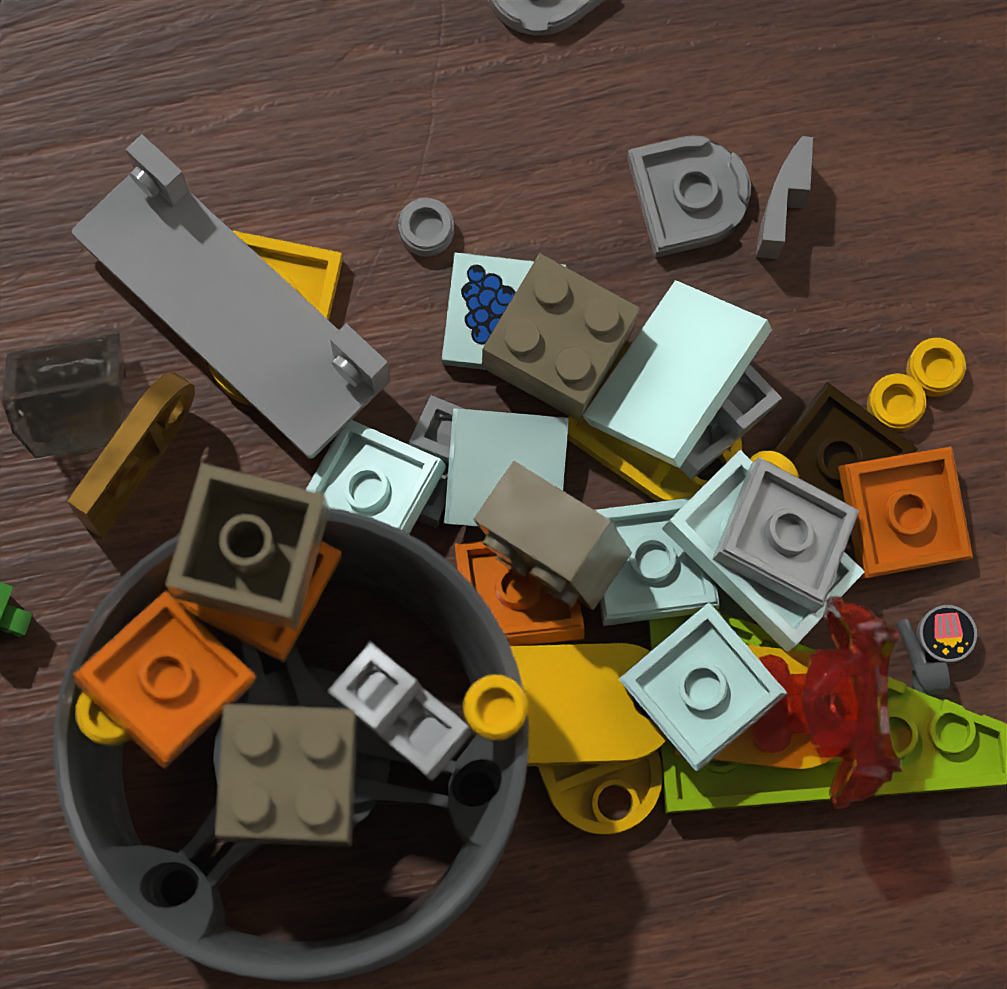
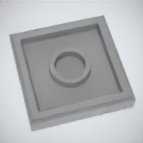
M758 457L749 467L712 559L816 613L825 604L859 510Z

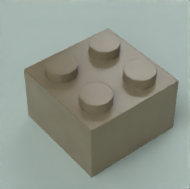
M539 253L482 348V368L581 422L583 414L592 403L635 329L640 308Z
M515 461L511 463L473 519L487 535L482 543L497 554L496 559L502 565L523 578L531 571L530 574L544 584L543 590L570 608L573 607L576 601H579L591 610H594L632 554L611 520Z
M201 463L166 587L173 597L178 600L296 630L330 512L326 495Z
M224 704L216 836L225 842L351 846L358 726L355 710Z

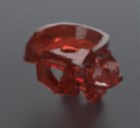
M830 596L827 599L823 616L838 650H816L814 653H811L806 674H790L788 664L779 656L770 654L758 658L788 695L770 709L768 715L761 717L753 724L751 737L754 745L761 752L774 754L783 751L790 744L792 734H808L818 758H841L842 760L837 767L830 786L829 796L834 808L846 809L849 803L873 797L884 783L891 781L893 773H903V761L898 758L893 750L888 714V669L892 651L898 641V629H888L886 620L879 619L869 607L843 601L840 596Z

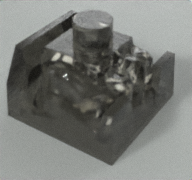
M120 333L7 353L2 404L12 433L35 458L63 453L74 456L84 455L94 451L97 447L107 446L118 431L125 412L122 382L127 380Z

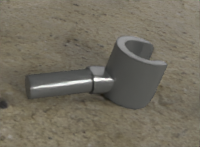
M903 619L897 622V629L912 664V688L930 696L944 695L946 689L950 686V676L946 662L927 663L925 652L921 648L910 620Z

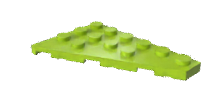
M718 609L717 612L746 645L783 649L761 626L741 618L735 619L721 613ZM694 614L647 620L650 651L655 649ZM797 644L791 650L814 653L834 663L845 674L855 693L857 720L854 732L844 749L833 759L822 765L802 770L711 760L699 771H695L684 757L674 756V744L669 739L659 748L666 814L1007 786V723L986 715L980 716L965 710L959 704L946 699L942 701L907 687L906 683L863 666L856 667L844 662L840 657L825 651L819 652L801 644ZM820 697L813 702L810 709V717L817 728L824 731H832L840 724L842 711L835 700L828 697Z

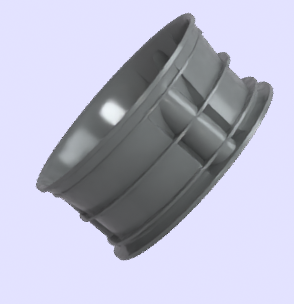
M329 508L330 512L321 541L342 552V558L329 580L366 588L393 600L411 611L443 640L456 657L471 686L483 677L501 675L515 681L524 691L512 650L491 609L472 584L450 562L428 545L401 529L372 517L343 509ZM180 535L176 536L143 558L119 580L99 604L80 635L69 659L60 687L54 720L53 756L55 780L64 818L72 840L87 869L115 905L151 937L186 957L207 966L235 974L283 982H321L344 979L384 967L425 946L446 930L471 905L487 884L501 860L513 830L524 788L528 760V716L526 715L521 729L512 737L501 741H490L477 735L458 758V761L449 760L438 773L451 777L448 796L388 784L391 764L418 769L358 719L352 831L370 816L377 804L427 807L449 812L457 837L463 843L455 860L442 877L423 896L403 911L378 925L355 934L314 942H287L261 938L226 926V913L218 888L234 870L266 843L237 842L208 874L204 869L194 864L217 838L216 804L193 839L178 854L142 845L131 820L124 792L122 771L123 743L105 746L92 741L81 730L76 718L77 702L83 691L73 682L74 673L165 591L173 597L166 587V582ZM242 642L245 666L256 675L254 684L232 705L347 709L329 692L330 688L342 675L323 668L306 667L295 643L285 659L287 669L276 670L266 675L259 650ZM223 718L215 737L213 757L218 786ZM482 777L492 785L494 796L491 801L481 806L471 807L461 799L459 794L460 788L467 779ZM178 874H191L197 887L195 895L189 901L179 906L172 905L166 893L168 883Z

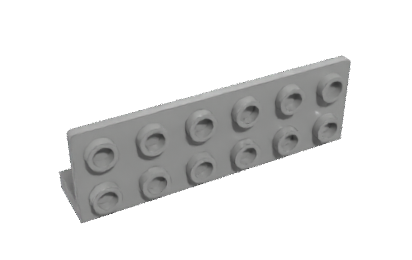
M141 134L126 148L134 170L73 227L72 234L74 238L307 458H314L391 381L388 362L348 324H345L338 330L201 203L189 191L183 172Z

